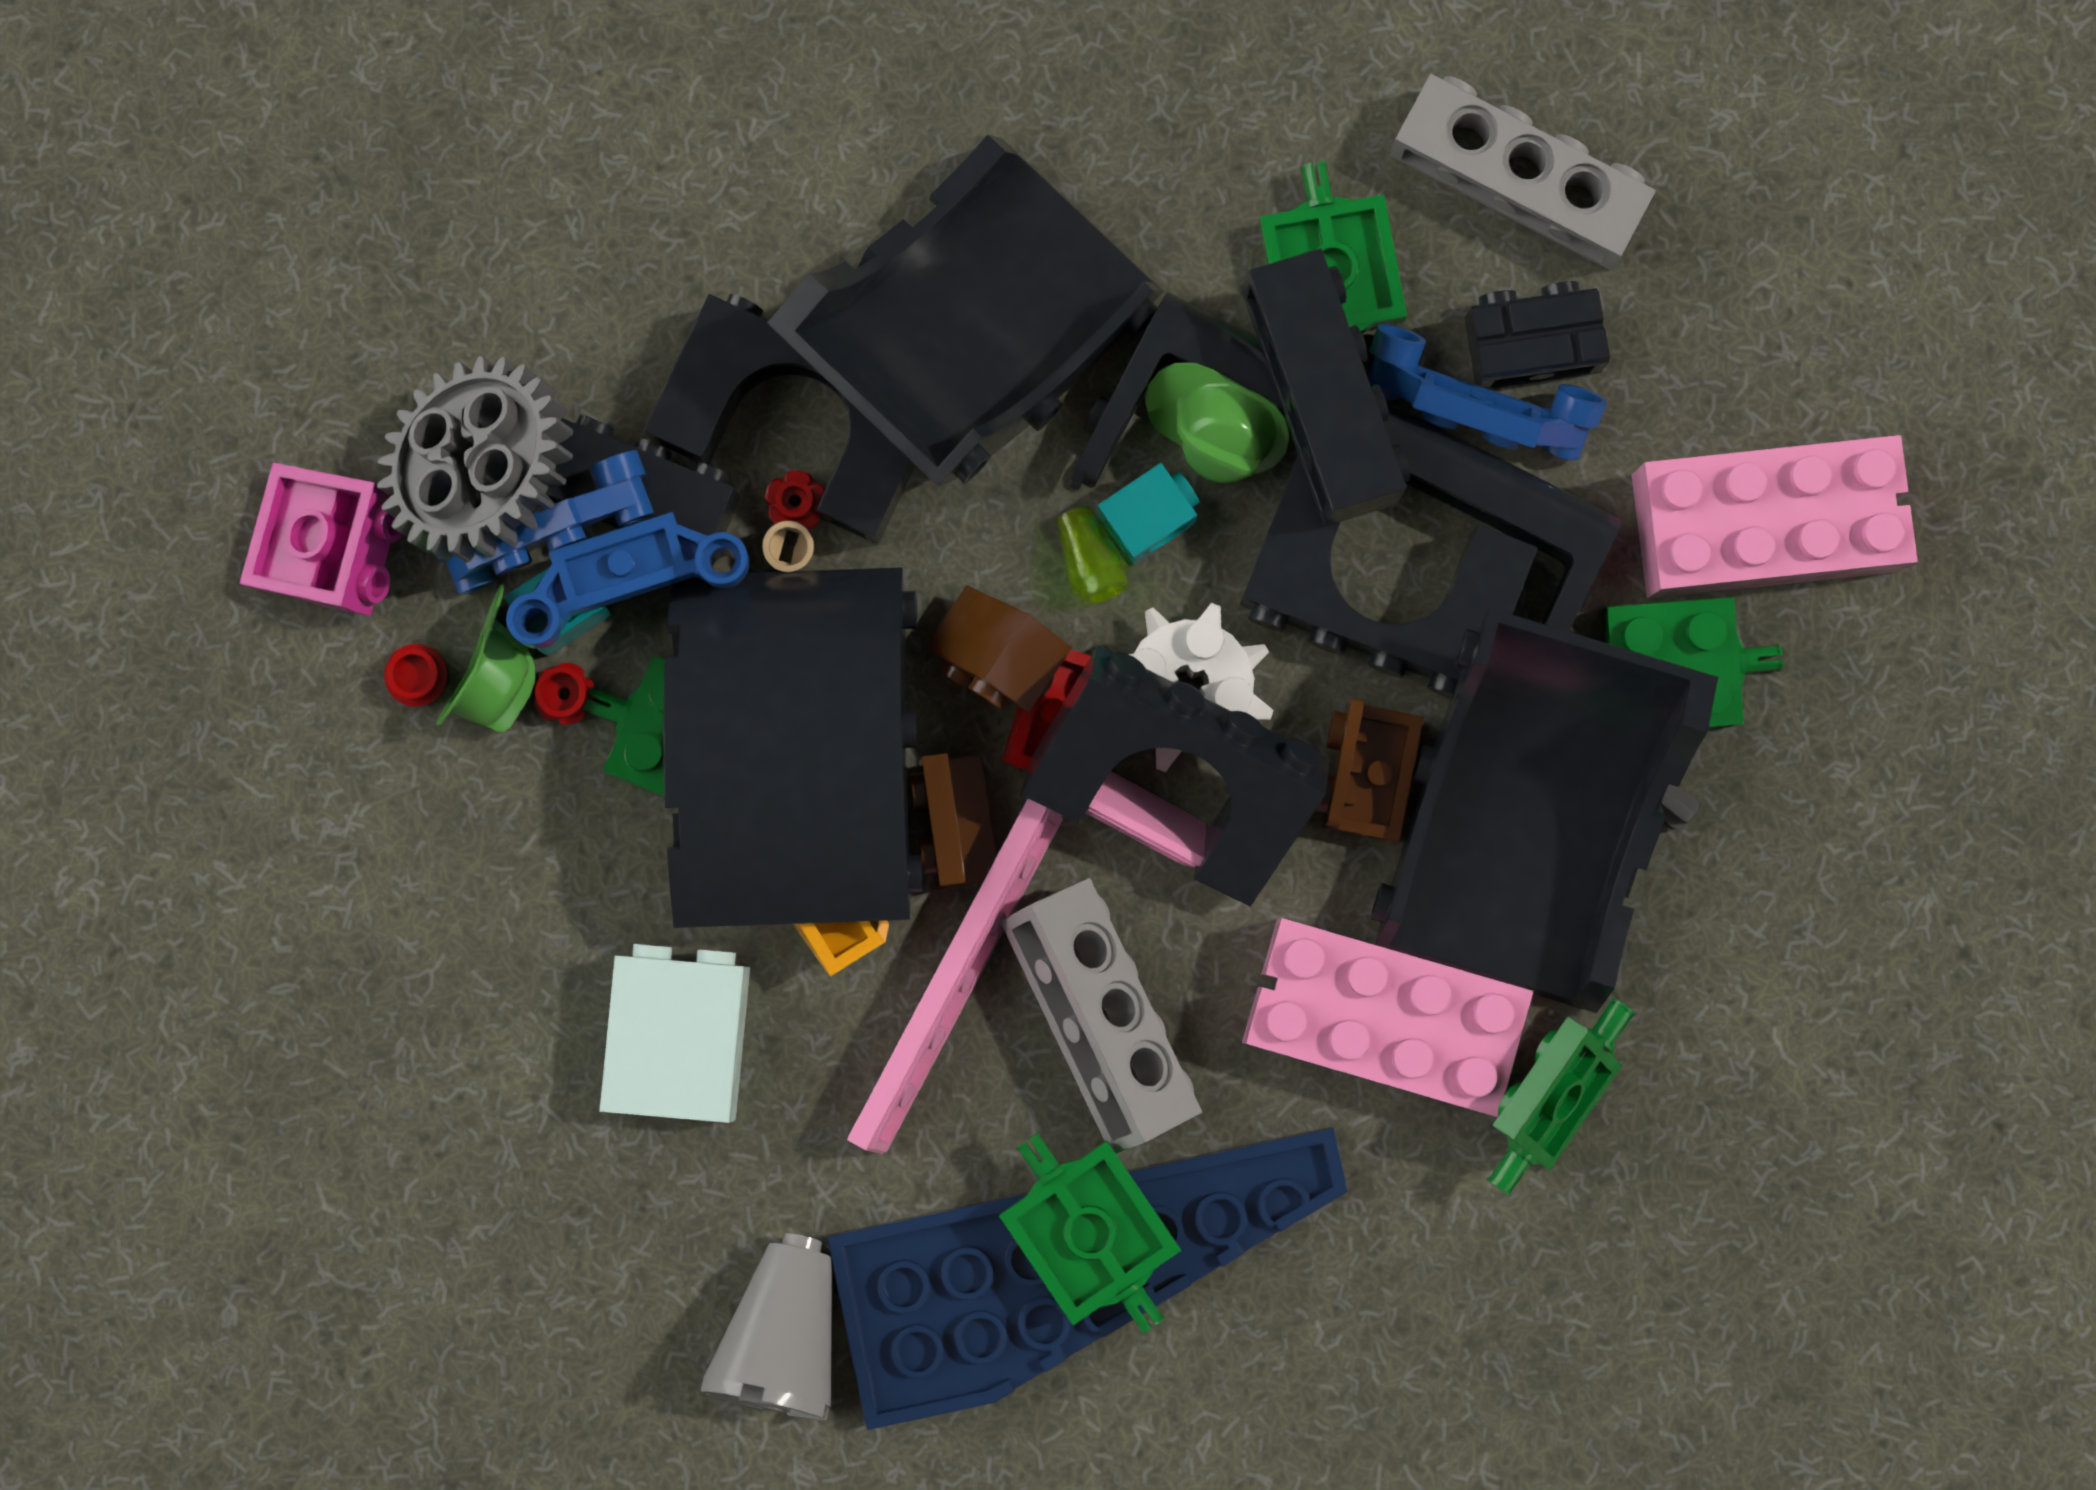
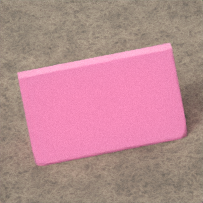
M1112 771L1108 774L1085 812L1087 815L1183 866L1195 868V866L1201 865L1204 859L1207 831L1205 823Z

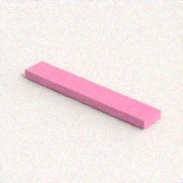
M1027 799L849 1134L848 1141L866 1151L880 1154L887 1153L1004 932L1000 921L1014 913L1063 820L1061 814Z

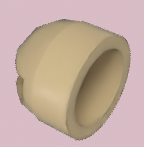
M779 522L767 531L763 539L764 556L768 563L777 570L784 572L798 571L805 567L813 556V538L810 532L797 522ZM788 530L799 533L798 540L794 546L791 564L779 561Z

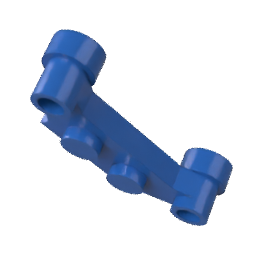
M1380 324L1377 326L1369 349L1374 355L1367 374L1370 386L1379 385L1385 399L1398 400L1401 397L1412 403V408L1423 411L1422 417L1432 424L1456 429L1460 423L1483 431L1482 437L1497 446L1517 449L1519 444L1535 448L1536 445H1541L1547 452L1573 461L1579 459L1590 429L1599 426L1607 401L1590 390L1574 385L1561 384L1558 387L1551 408H1543L1423 368L1418 365L1426 343L1423 337L1394 325Z
M637 450L612 456L589 467L597 490L558 502L554 505L553 509L544 508L533 513L538 527L532 530L522 523L516 527V546L512 547L498 538L494 557L489 558L475 550L471 562L467 563L455 555H452L448 561L437 556L439 562H446L458 595H464L493 584L495 581L490 571L493 568L496 575H502L529 565L533 562L529 552L544 545H547L549 551L586 540L583 529L614 516L618 527H622L653 515L654 510L641 480L646 476V472Z
M673 512L549 551L552 565L533 593L521 595L512 602L507 612V626L512 636L522 645L529 648L548 647L558 640L561 630L572 616L693 577L703 579L708 584L717 588L734 587L744 579L748 572L749 556L744 544L736 536L725 532L713 533L709 536L678 525ZM722 557H731L735 559V565L729 572L718 573L714 571L716 561ZM538 616L548 617V624L542 632L530 633L529 626L534 618Z

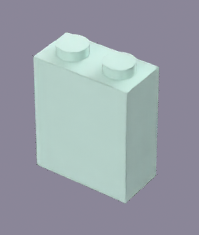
M634 944L632 957L615 955L599 1112L725 1123L735 1121L750 967L735 966L736 953L697 950L696 962L671 960L672 947Z

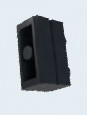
M1563 281L1542 287V296L1517 299L1516 291L1514 290L1495 291L1480 296L1478 298L1479 305L1471 306L1465 316L1475 385L1486 389H1494L1601 373L1609 363L1610 354L1606 330L1603 326L1604 318L1599 290L1597 288L1580 290L1577 281Z

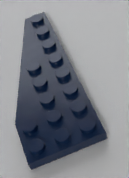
M1334 1128L1318 1129L1128 1170L1181 1248L1178 1254L1154 1269L1147 1282L1143 1285V1288L1155 1306L1188 1288L1193 1282L1218 1267H1223L1243 1255V1252L1275 1233L1285 1230L1347 1193L1348 1190ZM1028 1192L831 1234L827 1237L867 1430L995 1403L1015 1391L1017 1387L1042 1372H1047L1064 1362L1069 1356L1099 1338L1109 1335L1133 1319L1120 1301L1116 1304L1098 1308L1074 1326L1071 1324L999 1217L1000 1213L1025 1197ZM1138 1305L1142 1313H1146L1142 1305Z

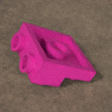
M273 463L239 584L255 590L301 599L319 606L371 617L374 603L381 602L389 591L390 574L384 566L391 542L398 541L403 535L392 527L396 518L382 509V505L391 496L377 488V483Z

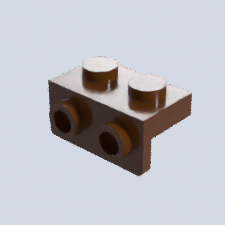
M1354 698L1347 702L1345 712H1333L1326 748L1337 750L1333 773L1328 775L1326 795L1315 810L1324 813L1322 828L1393 843L1400 841L1424 719L1423 716L1364 705V700Z
M947 753L923 756L918 763L919 773L909 774L914 813L925 811L928 837L918 838L919 855H922L923 876L934 875L936 890L983 883L996 859V851L982 758L979 755L948 759Z

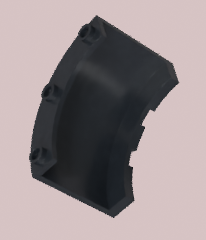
M988 134L955 171L931 193L929 200L936 207L913 227L904 219L886 234L868 246L857 269H854L844 261L830 269L809 273L767 322L937 486L950 483L957 478L963 484L968 483L984 468L992 455L1013 440L1029 425L1036 431L1041 430L1047 425L1063 405L1059 398L1126 331L1135 337L1149 325L1158 308L1154 302L1164 292L1002 138Z
M903 567L747 573L738 585L731 588H717L708 584L705 580L696 577L672 584L667 626L669 634H672L674 656L665 657L663 762L665 808H678V813H672L674 844L673 847L667 848L674 928L910 920L911 894H923L922 855H910L906 748H917L918 729L916 708L905 709L906 629H917L916 591H904Z
M1488 608L1478 631L1466 629L1462 637L1455 661V666L1462 668V671L1449 702L1434 748L1423 745L1418 755L1412 782L1421 784L1394 878L1391 885L1380 884L1370 919L1381 922L1375 945L1533 991L1535 995L1597 1013L1615 989L1626 938L1635 910L1634 908L1622 905L1624 898H1629L1638 868L1647 871L1665 821V813H1663L1661 802L1668 785L1680 786L1697 749L1708 733L1718 677Z

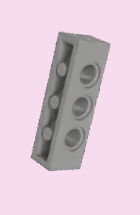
M1430 73L1395 138L1389 156L1611 270L1622 256L1656 190L1645 185L1644 177L1636 170L1619 163H1613L1609 166L1589 156L1588 148L1580 141L1563 134H1557L1553 137L1533 127L1531 118L1522 111L1507 105H1501L1497 108L1477 98L1475 89L1466 82L1451 76L1441 79ZM1460 128L1472 129L1481 137L1483 147L1477 150L1463 149L1455 142L1452 132ZM1514 157L1530 159L1536 165L1539 176L1534 179L1519 178L1511 171L1509 160ZM1573 185L1586 188L1593 197L1594 206L1587 209L1573 206L1566 197L1565 188Z
M1090 878L1039 900L1000 921L1104 1141L1107 1140L1116 1154L1143 1144L1202 1113L1194 1096L1193 1084L1186 1072L1182 1070L1166 1037L1164 1023L1153 1010L1138 979L1136 965L1125 952L1110 921L1109 909L1105 901L1098 895ZM1074 948L1080 955L1081 963L1074 953ZM1102 1006L1108 1014L1109 1021L1105 1018L1103 1014ZM1130 1065L1135 1070L1137 1080L1132 1075Z

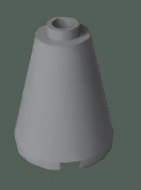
M785 1233L782 1244H768L703 1377L701 1392L706 1393L710 1397L760 1410L767 1408L787 1412L788 1416L827 1421L829 1408H831L832 1258L820 1252L821 1241L802 1235Z

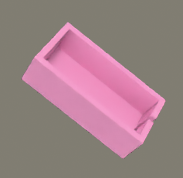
M1901 435L1651 461L1643 463L1631 475L1647 599L1894 573L1918 562L1911 506H1897V499L1909 492Z
M1284 918L1277 919L1261 975L1277 978L1274 990L1264 987L1257 988L1242 1043L1499 1117L1498 1107L1507 1089L1533 991Z

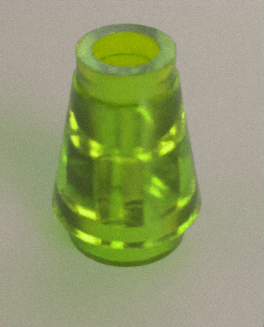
M1088 506L1078 507L1058 517L1056 525L1059 530L1071 593L1079 594L1084 605H1096L1111 600L1126 591L1130 586L1126 576L1130 567L1097 518L1094 517L1091 508Z

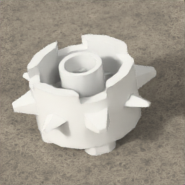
M1211 603L1197 621L1184 619L1169 623L1154 608L1145 611L1148 636L1140 642L1134 654L1129 655L1138 659L1146 669L1172 682H1178L1179 679L1176 675L1182 672H1186L1191 679L1200 676L1205 685L1199 691L1206 699L1230 711L1246 712L1257 720L1271 719L1274 710L1253 694L1255 678L1252 671L1269 653L1265 644L1242 647L1232 634L1221 629L1220 605ZM1156 748V769L1166 772L1181 752H1189L1172 748Z

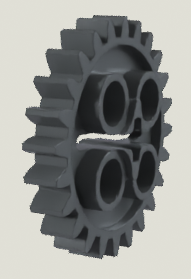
M483 356L477 358L473 371L460 361L456 362L453 370V380L451 381L435 373L433 375L434 391L429 396L418 389L413 392L414 400L418 405L414 412L398 410L396 413L398 418L405 424L402 432L386 433L384 437L396 446L394 453L378 459V464L392 472V474L377 483V488L391 496L382 505V509L396 518L392 527L408 537L407 541L426 553L432 552L445 561H448L452 555H455L466 563L471 562L475 550L492 558L495 555L498 538L512 547L516 546V527L522 523L526 527L535 530L538 527L532 513L535 508L539 506L545 509H553L555 504L545 493L549 486L565 485L567 480L555 472L556 465L570 461L573 457L572 453L559 445V443L573 435V429L561 421L568 410L567 407L554 398L557 391L523 364L517 367L506 358L500 357L494 365Z

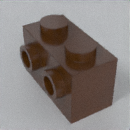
M966 585L924 649L943 662L938 673L965 692L970 693L972 691L997 709H1001L1004 703L1008 701L1030 712L1036 701L1050 689L1054 680V674L1072 647L1028 613Z

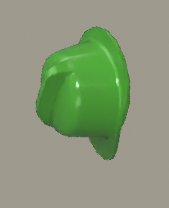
M1174 363L1159 370L1148 384L1145 403L1151 423L1159 433L1182 446L1187 463L1195 473L1206 480L1222 484L1238 482L1248 476L1260 474L1274 467L1286 454L1290 432L1286 418L1277 405L1261 394L1243 387L1217 371L1197 363Z
M502 584L499 586L489 608L468 669L443 708L436 722L437 726L442 724L448 714L498 732H505L511 728L532 693L535 684V664L531 654L524 645L518 642L495 619L504 591V585Z

